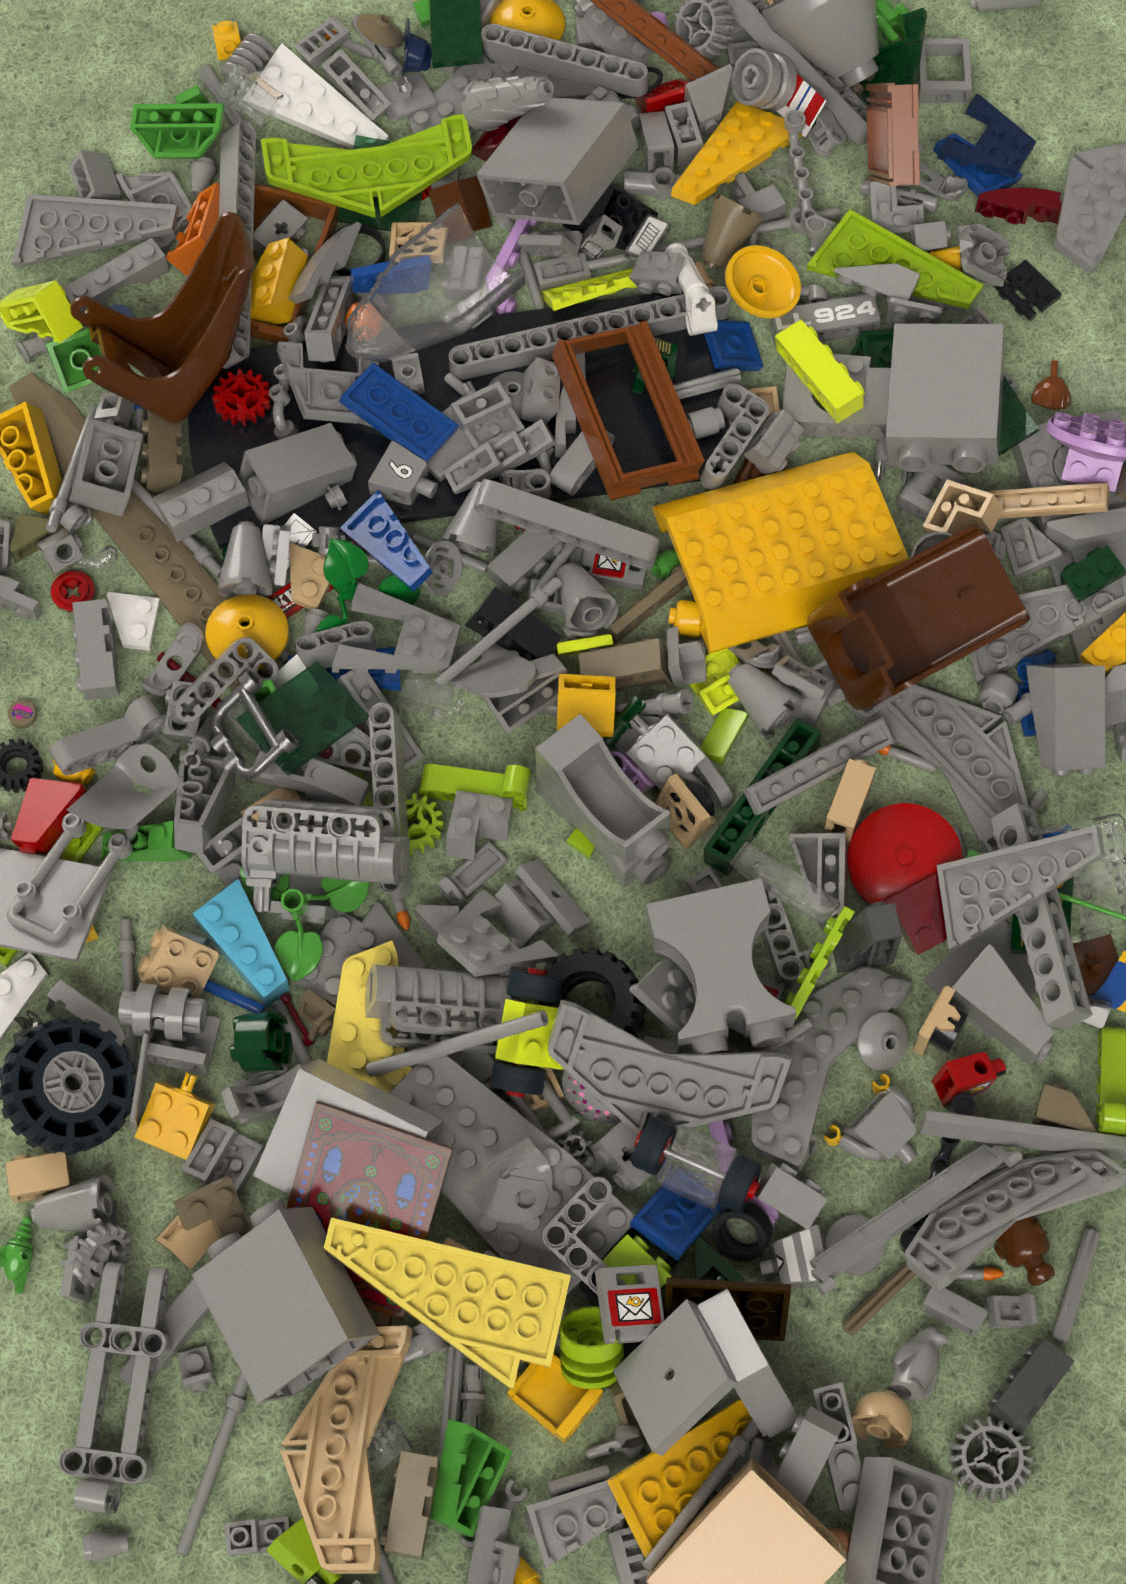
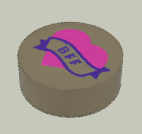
M18 700L9 707L8 718L14 727L25 729L35 723L37 712L31 702Z

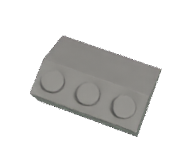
M225 461L152 497L154 504L176 542L250 506L246 490L234 470Z

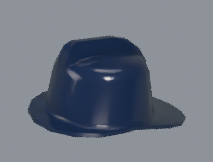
M409 18L406 19L405 61L402 77L404 72L428 70L432 58L430 44L425 39L410 33Z

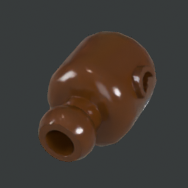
M1035 1215L1016 1221L994 1244L995 1252L1008 1265L1013 1268L1024 1267L1026 1269L1027 1280L1034 1287L1047 1282L1055 1276L1053 1266L1046 1262L1043 1257L1050 1250V1241L1046 1235L1048 1232L1044 1231L1039 1219Z

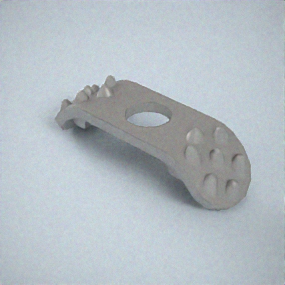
M185 623L180 627L172 645L153 672L143 680L142 686L151 694L166 696L167 689H172L173 680L180 681L204 644V635L198 626L193 623ZM180 657L183 660L182 667L176 671L168 669L167 663L169 659Z

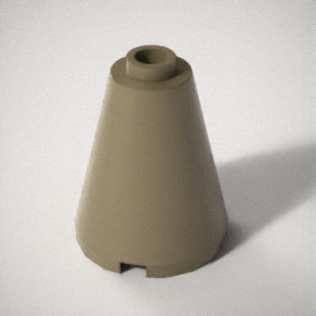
M717 193L701 257L705 259L703 264L716 271L719 266L725 268L732 256L740 250L761 224L764 216Z

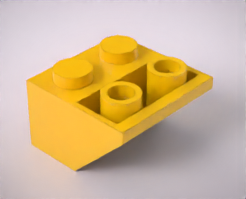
M559 674L556 732L581 714L601 737H613L615 677Z

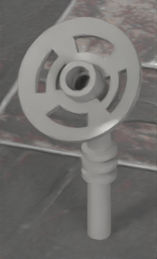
M440 540L435 542L425 555L424 559L433 573L424 582L433 594L446 595L454 590L457 581L461 577L462 558L459 549L454 543ZM444 547L447 551H436V549ZM366 554L368 565L380 566L381 569H384L380 563L369 554ZM437 555L442 556L440 559H436ZM452 559L453 567L451 576L449 577L447 576V573L449 572L448 561ZM434 575H438L439 579H435ZM432 583H443L444 586L436 588L432 585Z

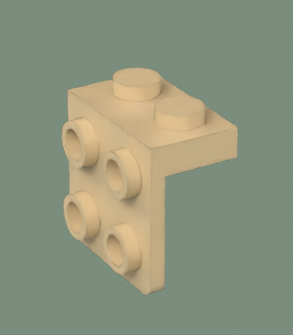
M163 924L160 931L156 930L150 940L152 948L148 957L144 956L139 963L137 972L140 974L138 977L145 984L159 985L161 991L168 994L172 987L192 989L193 998L199 999L219 957L218 952L215 949L177 934L173 928Z

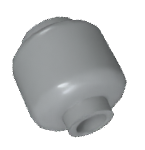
M1006 673L990 674L984 679L978 699L984 710L999 715L1004 713L1003 710L1014 705L1019 687L1016 681Z

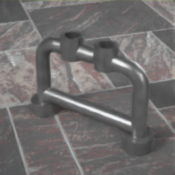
M246 670L239 677L241 684L213 712L211 728L215 737L210 740V744L217 752H225L227 756L221 762L229 772L234 773L236 771L242 778L253 779L262 774L284 752L291 754L299 746V742L286 729H282L276 734L253 696L263 687V683L256 674ZM241 699L272 747L250 768L245 765L246 759L233 745V737L222 726L224 716Z

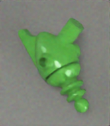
M28 1216L22 1219L23 1226H18L19 1231H15L16 1238L9 1240L5 1246L0 1247V1267H4L7 1278L15 1283V1293L17 1294L23 1292L33 1258V1246L29 1242V1239H32V1235L29 1234L33 1230L29 1228L32 1224V1219Z

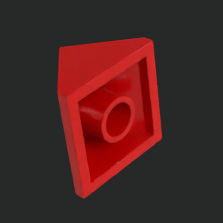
M678 78L660 84L646 95L636 97L635 100L641 113L664 111L665 113L666 106L684 103L685 84L690 82Z

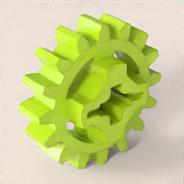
M413 793L410 800L406 798L407 825L408 823L413 824L408 828L410 855L414 854L415 849H419L421 854H424V846L426 845L433 849L435 847L433 839L441 840L442 837L439 830L444 829V822L440 821L443 818L442 811H436L437 803L432 802L428 804L427 796L417 800L416 793ZM426 813L431 818L432 825L429 824L428 820L424 819Z

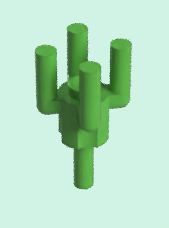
M876 0L880 48L900 42L901 38L897 32L904 40L906 39L902 15L908 13L909 10L904 4H898L894 8L888 0Z

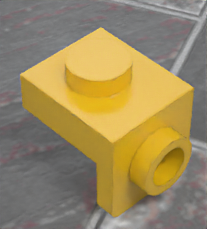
M221 21L217 25L212 26L217 56L220 61L227 60L241 43L237 22Z

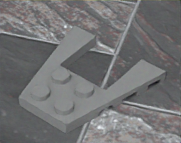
M357 584L351 611L401 620L404 623L394 655L339 644L333 661L332 672L339 673V669H355V673H368V669H385V673H396L397 670H412V673L442 674L451 666L460 633L459 624L363 584Z

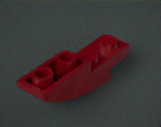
M1019 187L992 190L979 194L975 212L980 213L986 218L997 217L1005 219L1010 224L1020 223L1025 225L1027 217H1032L1041 223L1051 222L1058 224L1062 204L1059 201L1061 192Z

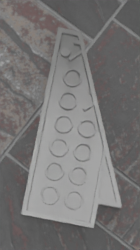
M376 902L363 922L345 912L337 911L336 918H331L319 935L323 944V954L319 964L308 976L292 982L305 990H312L336 1008L342 967L345 960L389 941H393L399 955L400 967L427 968L381 903ZM403 1032V1034H407V1036H406L405 1039H409V1038H408V1033H409V1032ZM415 1033L416 1037L420 1040L430 1039V1034ZM436 1035V1038H435L434 1041H437L440 1036H441V1037H448L449 1039H450V1038H453V1037H456V1036ZM404 1047V1050H406V1051H410V1050H413V1049H417V1048H405V1047ZM455 1052L447 1055L482 1084L491 1079L494 1061L489 1054Z

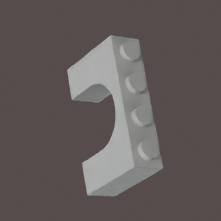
M787 366L783 410L793 418V421H796L804 428V433L801 436L883 439L886 437L891 368H867L866 388L863 398L864 407L837 424L828 412L816 405L813 400L814 395L794 371Z

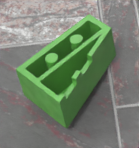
M448 1419L430 1519L451 1531L473 1538L477 1529L480 1507L482 1505L488 1506L513 1451L469 1424Z

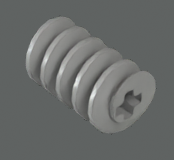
M252 33L247 34L244 41L239 44L238 48L229 56L227 62L222 65L221 73L227 83L238 89L245 90L244 83H251V77H256L257 70H261L263 63H267L269 60L268 55L272 56L274 54V48L263 37Z

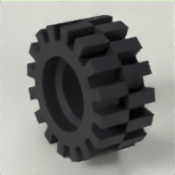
M9 739V745L7 746L3 741L0 743V788L3 787L8 792L12 789L14 793H19V789H23L25 792L30 778L40 779L42 776L40 773L43 771L41 757L37 749L33 748L32 743L28 741L25 744L23 739H18V743H15L14 739ZM19 757L27 761L26 769L20 774L12 775L6 771L7 763L13 758Z

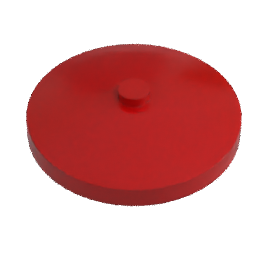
M898 803L876 810L858 826L849 844L847 857L848 871L857 893L867 904L871 905L876 902H886L885 899L934 873L938 875L937 865L963 859V853L956 832L940 814L922 805Z

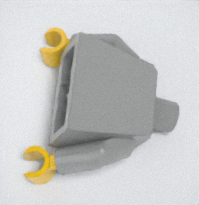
M886 1074L880 1075V1080L885 1085L878 1086L876 1082L872 1081V1090L876 1096L843 1130L846 1135L842 1136L839 1128L831 1125L829 1129L837 1133V1136L833 1139L825 1135L823 1137L828 1145L836 1146L839 1144L841 1149L859 1158L878 1161L890 1160L896 1155L903 1164H907L917 1154L908 1143L917 1131L913 1124L915 1119L911 1101L895 1086L890 1087V1078Z

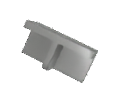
M678 627L667 628L668 669L674 687L706 681V645L704 640L696 639L682 642Z

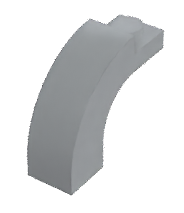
M299 1063L282 1076L260 1085L229 1086L224 1089L221 1094L231 1119H240L242 1124H249L279 1116L298 1069L306 1064Z

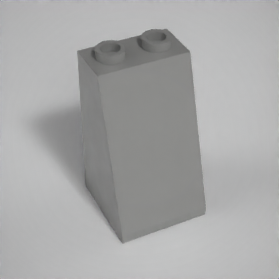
M329 423L246 450L238 479L246 490L250 506L261 524L264 525L329 492L328 486L331 488L338 484L340 487L351 481L357 467V462L353 453L349 452L346 448L341 434L336 432L333 425Z
M1080 663L1027 665V677L1041 768L1052 770V775H1069L1070 770L1076 769L1077 773L1091 774L1094 773V768H1105V666Z
M988 944L953 985L952 989L955 990L951 1003L967 1013L968 1017L1030 1067L1036 1061L1041 1064L1052 1051L1051 1048L1054 1046L1052 1038L1055 1032L1051 1026L1046 1024L1041 1012L994 947Z

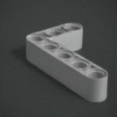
M602 1177L589 1179L544 1226L541 1234L544 1244L596 1295H598L597 1287L592 1283V1274L594 1271L600 1268H607L608 1266L576 1234L611 1197V1185L608 1180ZM594 1182H601L606 1189L604 1197L599 1200L592 1198L589 1193V1188ZM574 1204L581 1205L585 1210V1216L579 1222H573L568 1216V1210ZM555 1226L560 1227L564 1232V1238L559 1244H551L547 1239L548 1230ZM574 1248H581L586 1253V1260L578 1266L573 1265L569 1260V1254ZM616 1276L617 1285H627L620 1277Z

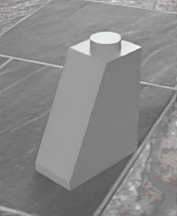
M664 111L639 114L638 130L646 171L654 172L659 167H667L673 170L674 143Z

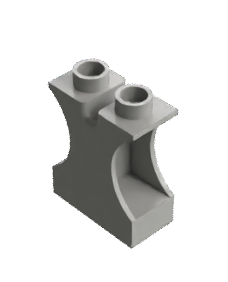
M579 714L536 747L537 792L560 817L571 822L589 839L605 859L619 884L625 888L638 878L646 886L658 879L670 864L665 856L671 845V841L666 836L670 829L671 813L667 809L653 803L631 782L611 755L603 738L588 721Z
M762 878L646 904V921L654 953L668 958L685 973L695 995L696 1003L693 1013L687 1024L678 1033V1053L692 1050L693 1054L729 1053L727 1045L728 1024L731 1022H737L742 1026L744 1036L750 1037L753 1048H764L787 1040L785 1029L794 1026L796 1017L795 1007L789 1006L772 996L758 979L753 966V948L758 938L768 928L770 908Z

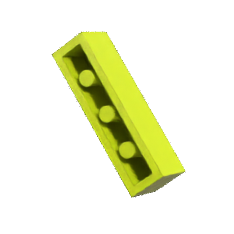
M801 319L775 335L776 351L837 424L864 407L863 395H865L863 387L858 381L854 382L850 378L849 372L843 363H838L834 359L830 347L827 344L823 345L818 340V335L813 327H807Z

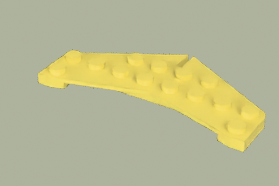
M393 941L353 955L343 963L327 1058L328 1064L388 1094L404 1079L412 1068L409 1066L375 1077H370L367 1074L366 1065L368 1063L403 1053L405 1050L404 1047H392L382 1042L379 1035V1019L366 1018L365 995L369 971L373 964L400 966L399 955ZM393 1026L386 1031L391 1033L392 1038H396L399 1033H403L396 1031Z

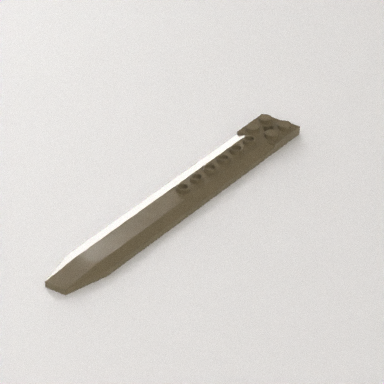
M29 373L10 385L9 388L16 406L26 401L43 411L59 470L64 478L85 419L72 402L37 376ZM132 490L122 517L91 508L94 518L157 598H160V602L181 627L185 623H193L201 629L204 635V644L200 652L211 665L216 659L207 646L205 638L206 624L213 610L228 598L219 595L217 584L194 558V555L182 541L176 542L164 522ZM246 621L241 623L243 627L249 625ZM276 659L275 663L277 664L279 671L283 667V665L279 662L278 659ZM222 664L219 665V675L223 678H228L230 673L228 667ZM264 667L257 670V673L260 677L266 679L268 669ZM243 673L228 686L231 692L241 684L239 677Z

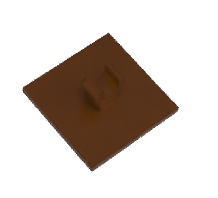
M1110 933L1072 942L1087 996L1094 995L1101 988L1119 960Z

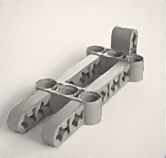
M108 1261L103 1271L95 1322L85 1324L80 1330L79 1340L81 1345L91 1351L75 1447L64 1450L59 1458V1466L65 1474L86 1478L85 1481H79L76 1487L74 1507L77 1510L115 1514L119 1507L123 1483L144 1484L153 1476L154 1465L148 1457L142 1456L157 1359L167 1357L173 1348L171 1336L161 1331L169 1285L168 1268L151 1267L147 1279L140 1327L117 1325L125 1278V1265ZM100 1329L102 1339L98 1344L94 1345L91 1341V1335L94 1330ZM129 1332L132 1336V1342L129 1347L124 1349L120 1344V1340L123 1334ZM159 1336L162 1340V1346L157 1352H153L150 1348V1342L154 1337ZM112 1354L135 1356L120 1453L98 1450ZM79 1453L82 1457V1465L75 1471L71 1466V1460L75 1454ZM106 1457H109L112 1461V1469L108 1474H104L101 1470V1463ZM136 1461H139L143 1467L142 1474L138 1478H134L131 1474V1466Z

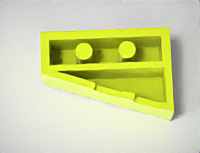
M57 280L17 289L0 300V316L9 329L26 334L36 332L40 338L44 339L49 336L53 337L54 342L61 343L83 328L80 321L71 315L70 303L66 298L65 290L58 284Z

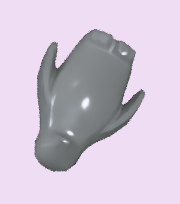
M929 1326L922 1329L907 1343H904L898 1349L893 1359L895 1373L887 1390L893 1391L900 1397L910 1401L923 1400L929 1397L938 1382L939 1350L942 1345L949 1341V1338L938 1329Z

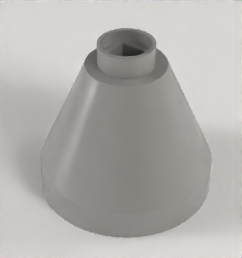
M777 0L762 10L768 25L774 33L833 79L841 76L847 88L861 82L879 70L873 59L879 54L876 0Z

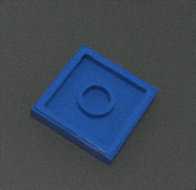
M717 320V331L704 333L715 369L729 370L738 368L739 371H759L764 367L749 322Z

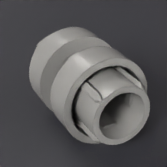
M140 983L137 992L126 990L122 992L118 1010V1022L120 1025L132 1026L134 1036L143 1037L144 1033H148L149 1037L153 1038L158 1029L164 1030L165 1038L168 1040L185 1041L189 1033H203L207 1015L206 999L193 998L192 989L172 987L169 995L161 994L159 985Z

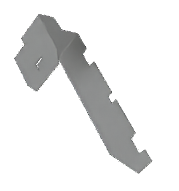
M59 980L48 993L47 1012L55 1002L61 1000L66 1004L65 1009L74 1016L81 1018L82 1021L86 1019L100 1024L99 1029L102 1031L110 1030L117 1036L115 1041L119 1046L126 1039L115 1017L62 980Z

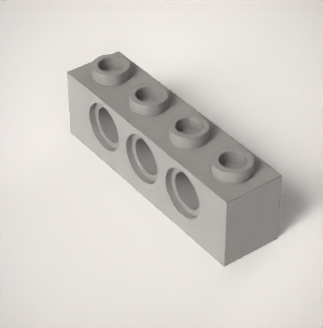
M331 276L329 282L321 287L304 333L309 361L329 362L336 360L347 329L344 323L345 315L349 307L356 304L351 287V276Z

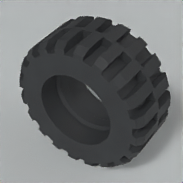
M590 947L589 951L586 952L582 948L573 949L572 955L567 956L564 952L557 956L559 959L557 963L552 965L549 962L544 967L547 976L562 979V987L558 1003L539 1001L538 1004L559 1007L560 1001L565 1000L568 993L577 985L589 981L602 982L612 990L616 1002L613 1014L608 1022L638 1038L636 1033L638 1029H643L645 1023L643 1013H646V1006L629 991L630 987L633 984L639 983V981L622 959H617L615 954L608 951L602 953L599 948Z

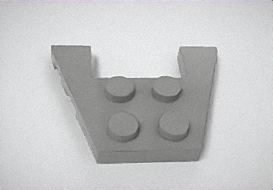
M279 341L277 352L303 419L357 424L359 416L339 402L340 397L372 362L379 365L382 351L358 349L356 354L357 373L311 369L303 367V344Z
M485 889L481 890L438 934L437 943L475 977L509 972L510 967L516 966L528 969L535 968L536 963L546 962L548 964L551 962L554 965L558 961L557 956H559L543 940L519 949L492 926L486 918L499 913L501 903Z

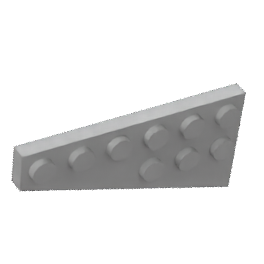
M28 194L12 264L15 268L175 233L179 208L175 204Z
M1126 575L1080 603L1077 602L1066 585L1018 595L1030 616V620L970 653L977 686L982 684L988 675L1008 670L1017 665L1021 659L1044 650L1125 605Z
M1093 826L937 865L949 950H957L1105 857L1101 827Z

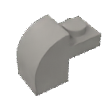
M744 173L735 176L734 185L731 189L734 200L751 211L764 216L761 223L780 220L785 217L786 203L774 184L755 192Z

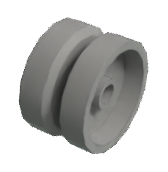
M759 48L749 49L735 63L731 80L733 95L738 102L744 105L758 107L767 111H778L787 105L795 91L797 81L795 65L790 58L784 55L771 53Z

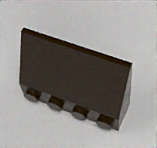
M681 1278L666 1279L664 1320L686 1299L699 1305L723 1290L728 1289L757 1340L785 1341L791 1284Z

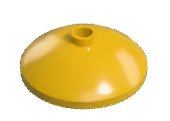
M502 0L492 14L490 24H499L560 41L565 30V17L562 9L554 0Z
M747 246L738 250L727 264L725 271L727 289L734 301L748 313L766 319L779 318L788 314L797 304L801 294L799 275L792 263L778 251L765 246Z
M242 594L231 597L219 604L208 618L205 638L209 651L217 659L230 644L246 637L254 640L275 661L284 651L289 638L286 616L276 603L266 597L255 594ZM247 621L250 623L248 626H241L242 622ZM239 644L237 653L241 658L246 659L248 657V649L246 646ZM259 664L257 670L262 669L266 666Z

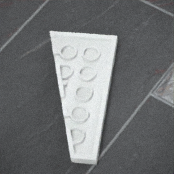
M282 43L244 97V104L338 145H344L350 150L383 146L389 143V136Z

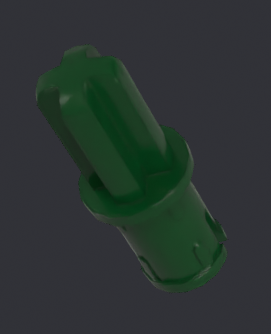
M634 696L618 715L614 714L613 737H602L604 742L613 748L621 736L628 729H632L629 721L638 714L639 716L646 707V703L642 699Z

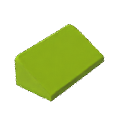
M730 708L720 711L701 745L702 750L710 760L723 765L748 720L746 712Z

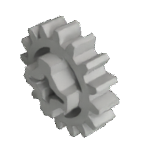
M107 1222L105 1227L98 1224L94 1233L88 1230L87 1238L85 1240L79 1239L78 1241L81 1247L73 1250V1254L77 1258L70 1263L75 1267L72 1273L84 1285L97 1288L98 1284L102 1282L104 1267L108 1261L123 1263L130 1260L131 1257L126 1255V1253L133 1247L128 1243L131 1237L118 1225L114 1226L110 1222Z

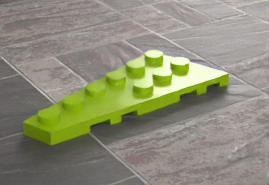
M849 209L812 257L806 269L807 271L838 278L839 276L834 273L835 268L896 263L921 275L912 296L965 309L971 307L983 291L984 286Z

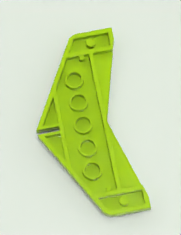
M464 114L449 116L442 119L439 125L383 146L353 150L287 143V139L282 138L261 139L266 179L269 184L376 218L373 197L378 198L380 215L382 217L457 169L472 157L469 127Z

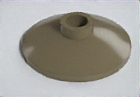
M366 13L358 17L357 27L370 41L388 48H397L403 44V32L388 16Z

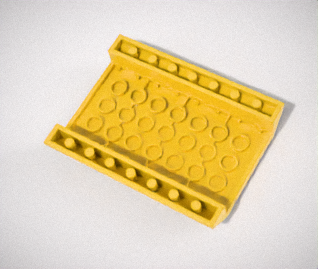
M855 452L845 453L652 507L661 533L665 531L669 533L703 619L700 632L709 654L807 626L809 615L841 591L866 577L872 579L909 559L869 462Z

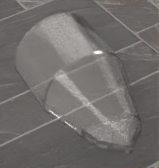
M457 202L393 253L390 258L391 262L385 271L379 273L373 288L369 293H365L347 320V345H345V348L353 358L384 363L462 335L525 286L524 273L519 268L510 276L495 261L477 238L461 206Z

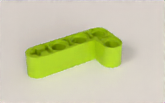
M426 764L422 769L418 794L421 797L427 796L430 799L454 802L457 791L513 799V808L525 811L531 787V771L521 765L506 766L505 774L438 764Z
M1104 1026L1101 1029L1099 1028L1097 1065L1100 1066V1075H1097L1099 1103H1096V1122H1099V1130L1095 1132L1126 1136V1028Z

